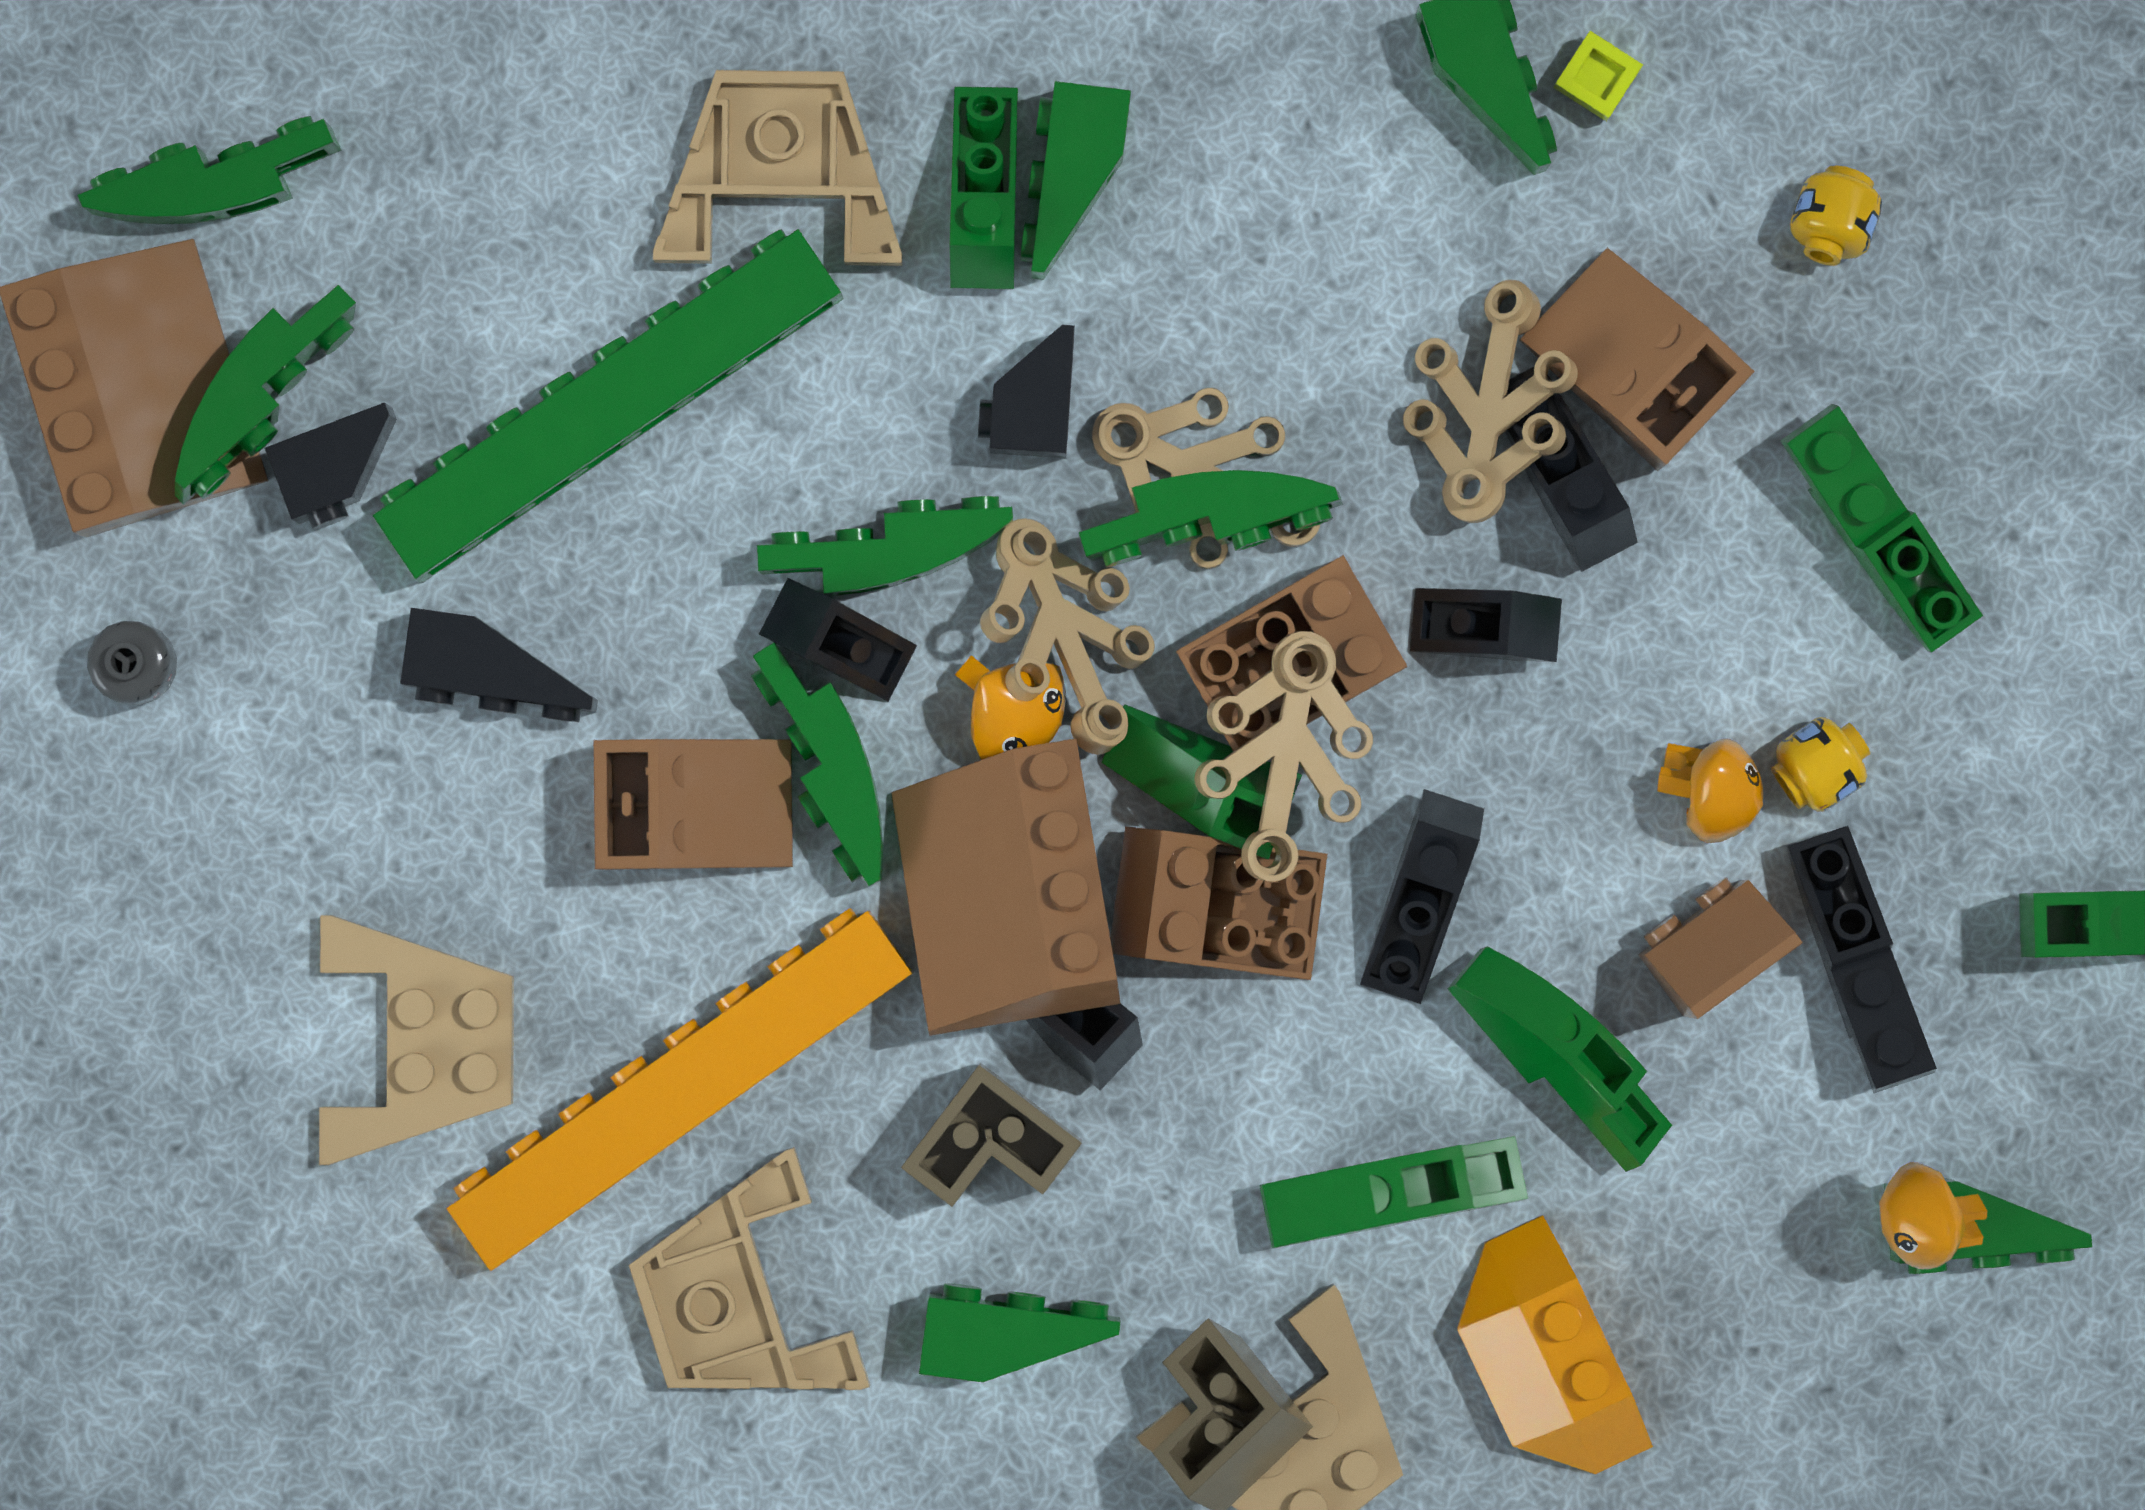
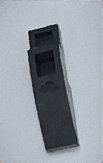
M1845 826L1787 846V852L1802 903L1849 1039L1853 1038L1873 1093L1875 1094L1935 1073L1937 1067L1891 950L1893 946L1891 936L1849 827Z

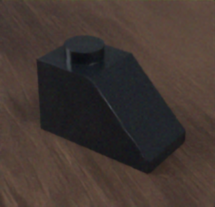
M1061 325L994 384L993 400L980 399L978 438H990V453L1066 458L1075 325Z
M384 402L265 447L291 520L299 524L310 521L311 527L314 530L335 524L349 517L346 506L361 500L397 420L392 407Z
M787 578L759 632V635L775 642L790 652L888 702L917 647L911 641L835 599L790 578Z
M1415 588L1410 651L1512 661L1557 662L1562 599L1513 590Z
M1122 1004L1026 1020L1058 1057L1100 1091L1143 1046L1138 1017Z

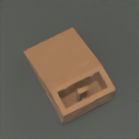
M1608 247L1542 315L1535 326L1527 331L1519 340L1537 358L1545 352L1552 350L1560 351L1568 356L1576 364L1578 370L1577 380L1570 389L1656 471L1667 465L1755 372L1706 325ZM1560 362L1552 365L1549 369L1560 379L1564 373L1565 366L1564 363Z
M1344 555L1176 651L1208 707L1214 699L1220 696H1235L1272 670V654L1276 645L1285 636L1294 632H1313L1329 642L1336 657V670L1331 682L1345 703L1408 667ZM1301 651L1294 656L1292 666L1298 675L1304 676L1311 669L1312 663L1307 653ZM1284 694L1252 713L1248 725L1243 731L1234 735H1224L1233 752L1279 720ZM1312 700L1306 725L1323 716ZM1226 703L1219 710V720L1223 726L1227 728L1232 727L1238 719V711L1233 704Z
M791 739L593 740L595 869L793 867Z
M1125 826L1110 937L1112 952L1117 955L1311 980L1328 854L1298 850V861L1294 871L1283 880L1270 882L1256 879L1246 871L1242 863V849L1213 837ZM1274 847L1269 860L1256 855L1257 861L1261 866L1268 867L1274 862L1276 857Z

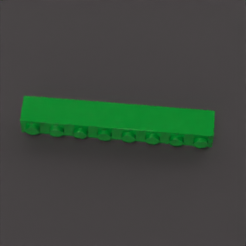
M782 229L770 234L751 249L755 257L753 260L735 272L730 265L718 269L699 283L698 287L702 292L701 295L683 307L676 300L663 306L645 320L649 330L629 343L624 336L611 341L592 356L597 365L576 379L571 372L559 376L540 390L539 394L543 398L542 402L524 414L521 413L518 407L509 410L486 427V430L491 435L470 450L465 443L452 448L433 463L437 470L435 474L417 486L412 479H408L383 495L380 501L384 508L372 516L413 577L422 583L842 301L844 298L840 289L800 230L797 229L788 236H786Z

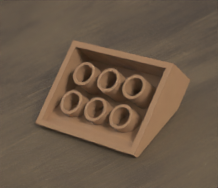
M194 239L63 267L0 287L1 300L73 533L86 538L269 481L260 451L252 457L244 451L226 467L231 472L230 476L210 496L202 499L198 494H195L184 505L175 497V477L179 458L192 418L211 381L230 355Z
M1076 738L1011 749L891 792L929 1036L1121 1004Z

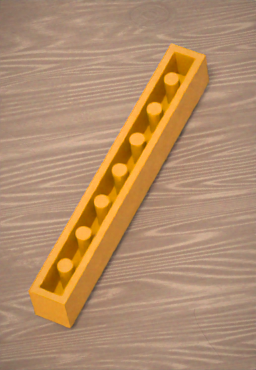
M849 908L820 929L827 939L805 954L798 944L767 967L774 977L753 991L749 984L744 982L717 1001L715 1004L722 1014L701 1028L696 1020L692 1019L666 1037L663 1042L670 1051L650 1065L647 1064L641 1055L610 1077L617 1088L596 1102L592 1095L587 1093L560 1112L558 1116L565 1124L545 1139H543L538 1130H535L505 1151L512 1162L493 1176L490 1175L484 1166L455 1186L453 1190L460 1199L446 1209L490 1272L912 975L914 972L871 911H866L857 917L852 908Z

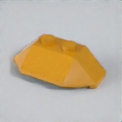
M1541 1215L1485 1242L1458 1322L1457 1331L1511 1445L1593 1474L1604 1471L1652 1448V1442L1632 1392L1584 1291L1544 1216Z

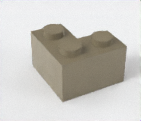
M980 1062L901 1168L951 1207L957 1202L991 1156L1041 1194H1044L1080 1147L1082 1139Z
M1209 1318L1162 1362L1198 1408L1152 1453L1188 1499L1210 1510H1227L1313 1428L1312 1424L1241 1336Z

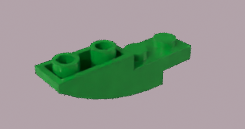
M305 116L280 126L276 130L278 138L255 147L253 141H246L223 150L217 155L220 163L210 166L206 154L196 145L187 149L184 143L166 146L149 156L151 164L131 173H127L124 167L102 173L90 181L92 189L77 196L82 207L91 214L125 222L193 224L228 219L260 211L293 199L283 175L342 150L332 127L324 119L313 122L311 116Z
M339 285L333 288L292 326L272 308L245 335L226 358L208 386L192 418L181 449L175 477V497L183 505L195 494H198L202 499L210 496L230 476L231 472L226 467L244 451L250 457L254 456L275 437L278 429L274 424L278 422L279 404L270 394L275 391L279 396H283L289 392L307 373V369L303 365L321 349L326 355L334 352L353 333L354 327L350 322L354 319L356 302Z
M1829 405L1780 440L1811 488L1808 491L1891 607L1928 652H1934L1983 616L1916 513L1907 510L1838 405Z
M1244 470L1198 472L1168 477L1131 487L1139 512L1078 533L1086 557L1092 561L1103 558L1105 566L1112 567L1141 557V545L1164 538L1166 547L1180 545L1203 536L1200 526L1211 523L1216 541L1221 545L1233 542L1235 551L1248 549L1270 541L1272 538L1269 529L1294 522L1296 531L1326 523L1333 519L1330 509L1341 506L1343 503L1340 493L1335 487L1303 477L1274 472Z
M998 496L961 498V509L936 510V501L931 499L898 501V512L884 513L885 539H873L872 528L835 530V541L811 543L809 532L772 533L771 545H757L758 571L762 575L823 572L824 594L828 597L864 593L897 586L952 565L990 543L1007 525L1013 522V508L1000 507Z
M773 642L753 655L760 669L751 674V677L770 707L782 701L795 723L785 728L803 759L806 761L816 755L821 762V765L800 778L807 791L799 795L798 798L818 829L829 823L842 844L832 851L850 880L854 882L863 876L867 884L873 886L882 880L884 847L881 811L875 780L863 743L848 710L833 684L830 682L809 695L778 645Z
M1486 946L1474 955L1447 988L1529 1084L1545 1077L1625 1172L1642 1166L1671 1128L1672 1124L1638 1086V1083L1648 1071L1597 1019L1541 976L1515 960Z
M1516 1136L1429 1150L1259 1185L1272 1249L1528 1199Z

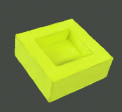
M1589 31L1553 88L1607 122L1643 64L1594 32Z

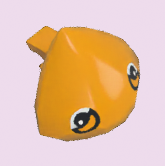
M971 655L956 672L955 675L974 691L971 708V738L981 760L1011 749L1045 744L1053 740L1062 724L1066 701V689L1059 665L1046 663L1045 666L1050 675L1049 685L1031 701H1021L1014 698L1006 687V674L1016 663L990 671ZM1021 671L1020 675L1023 682L1030 687H1034L1035 684L1031 675Z
M1728 738L1713 742L1704 749L1668 743L1664 767L1661 766L1657 792L1690 798V808H1687L1686 812L1687 826L1700 840L1706 843H1716L1734 837L1748 828L1763 806V785L1754 761L1743 747L1736 741Z
M1909 1162L1898 1169L1885 1187L1880 1199V1220L1882 1233L1890 1248L1906 1264L1918 1269H1932L1951 1260L1958 1248L1982 1245L1983 1235L1975 1220H1986L1988 1211L1978 1194L1954 1197L1941 1172L1919 1162Z

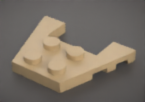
M716 70L689 146L690 150L679 182L676 184L664 225L653 249L654 263L712 264L713 199L715 197L845 199V265L902 266L903 256L844 72Z
M320 915V973L387 974L386 1107H319V1165H330L513 1104L514 976L333 915Z
M795 1147L779 1154L629 1264L667 1388H833L862 1390L870 1387L871 1384L853 1330L795 1349L788 1348L749 1226L751 1222L812 1203Z
M1332 1284L1288 1318L1327 1369V1374L1292 1400L1312 1424L1313 1428L1231 1505L1237 1510H1359L1403 1476L1341 1293ZM1180 1401L1136 1435V1438L1144 1447L1153 1452L1192 1413L1183 1401Z

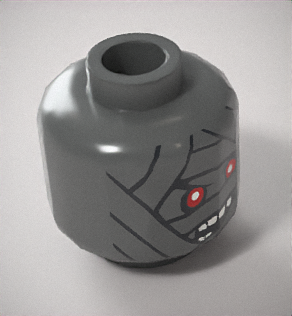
M120 621L107 626L94 638L88 651L87 669L93 685L103 696L118 703L143 705L157 700L170 688L176 676L177 656L171 641L162 631L142 622ZM130 649L134 652V655L126 657L124 653ZM120 661L123 663L122 671L120 669ZM136 663L135 668L131 671V664Z

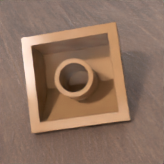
M1727 877L1721 879L1695 899L1701 907L1699 911L1682 923L1674 914L1644 935L1645 940L1650 946L1638 955L1683 1017L1699 1019L1803 943L1796 932L1749 880H1740L1735 885H1732Z

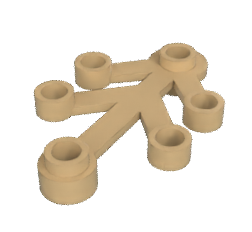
M1517 280L1499 282L1492 287L1485 299L1484 311L1487 319L1492 323V329L1479 395L1459 368L1457 352L1444 340L1439 338L1427 339L1420 344L1415 354V362L1418 369L1439 383L1472 431L1467 457L1445 430V413L1431 401L1421 399L1411 403L1404 412L1403 424L1407 432L1418 440L1425 442L1447 474L1442 489L1446 508L1456 518L1468 523L1483 522L1494 516L1503 505L1506 495V483L1542 455H1552L1558 452L1566 439L1565 428L1556 418L1548 413H1536L1530 416L1524 423L1522 429L1523 439L1495 458L1498 437L1554 393L1568 391L1575 384L1578 376L1576 364L1568 356L1560 351H1548L1542 354L1536 361L1534 375L1507 395L1518 335L1531 330L1537 323L1541 312L1540 301L1537 295L1525 284ZM1508 295H1516L1515 307L1508 313H1500L1499 307L1501 302ZM1436 350H1444L1445 359L1443 363L1437 368L1430 369L1428 367L1429 355ZM1556 363H1564L1565 370L1562 377L1553 382L1548 381L1547 373L1549 368ZM1432 411L1433 421L1431 425L1424 430H1418V417L1424 412ZM1544 425H1552L1553 432L1551 438L1545 443L1537 444L1535 441L1537 430ZM1478 479L1481 484L1479 493L1474 498L1465 499V487L1470 481Z
M1204 388L1198 391L1191 400L1148 414L1139 406L1130 403H1118L1109 406L1095 420L1092 440L1096 452L1104 461L1121 467L1135 513H1137L1139 510L1131 487L1151 482L1146 461L1169 472L1171 477L1198 472L1223 471L1215 466L1254 453L1261 456H1270L1277 453L1284 444L1285 430L1277 419L1265 416L1253 421L1247 429L1183 450L1158 438L1195 423L1204 427H1215L1224 421L1223 419L1226 418L1229 409L1226 396L1218 389ZM1205 396L1216 397L1222 406L1221 413L1214 419L1201 417L1197 411L1198 401ZM1119 424H1129L1136 431V440L1129 447H1119L1112 440V430ZM1268 424L1277 430L1278 441L1274 446L1263 448L1256 444L1254 431L1260 425ZM1211 523L1200 526L1203 536L1191 541L1189 552L1191 553L1190 556H1192L1191 559L1197 566L1204 569H1213L1224 562L1228 553V545L1220 544L1221 554L1214 561H1204L1198 556L1196 547L1201 539L1210 537L1216 540ZM1283 525L1272 528L1270 531L1281 544L1289 547H1299L1307 544L1315 537L1320 525L1304 529L1296 534L1287 532Z
M1017 519L1007 525L997 539L996 559L999 567L1004 572V576L993 604L981 615V629L988 639L996 643L1008 642L1018 634L1025 622L1023 611L1019 605L1029 586L1038 609L1019 660L1006 674V687L1014 698L1021 701H1031L1041 694L1050 682L1049 671L1045 665L1054 644L1081 706L1071 720L1072 736L1074 739L1076 738L1078 746L1088 753L1097 755L1107 753L1125 738L1128 731V717L1125 709L1118 702L1106 698L1081 638L1110 653L1120 666L1127 669L1139 667L1152 656L1155 648L1154 640L1151 634L1141 626L1131 625L1121 630L1062 597L1055 581L1057 580L1085 594L1090 604L1096 609L1111 611L1129 595V583L1123 573L1114 568H1104L1098 573L1058 552L1054 536L1044 525L1032 519ZM1023 542L1033 549L1035 555L1025 549ZM1101 582L1112 585L1115 591L1114 597H1110L1103 592ZM995 613L1002 614L1008 620L1009 629L1003 628L998 624ZM1126 639L1133 641L1137 645L1139 655L1132 653L1128 649ZM1021 671L1031 675L1034 680V687H1030L1023 682L1020 675ZM1099 715L1107 720L1111 729L1102 725Z
M1300 631L1285 636L1273 651L1272 670L1235 696H1220L1214 699L1207 709L1208 724L1215 732L1224 735H1234L1246 728L1252 713L1284 694L1280 717L1277 722L1224 759H1212L1203 762L1195 773V785L1202 795L1208 798L1222 799L1234 792L1239 780L1272 758L1259 829L1246 839L1241 853L1242 863L1246 871L1254 878L1263 881L1276 882L1283 880L1294 871L1297 865L1298 849L1294 840L1286 834L1299 764L1319 793L1318 807L1324 818L1332 822L1345 823L1353 820L1361 809L1359 793L1354 787L1343 782L1306 725L1311 700L1333 729L1330 734V745L1338 756L1345 759L1364 757L1372 748L1373 734L1365 723L1356 720L1331 682L1336 670L1335 653L1326 639L1313 632ZM1301 651L1309 655L1312 663L1310 671L1304 676L1298 675L1292 666L1294 656ZM1226 703L1233 704L1238 711L1236 723L1229 728L1223 726L1219 720V710ZM1350 727L1355 728L1361 736V743L1353 752L1348 751L1342 743L1343 733ZM1217 766L1225 772L1226 783L1221 790L1215 792L1208 787L1207 774L1212 768ZM1337 791H1343L1349 799V807L1342 815L1335 814L1330 806L1331 797ZM1268 842L1275 848L1276 857L1270 866L1263 867L1257 861L1256 853L1263 843Z

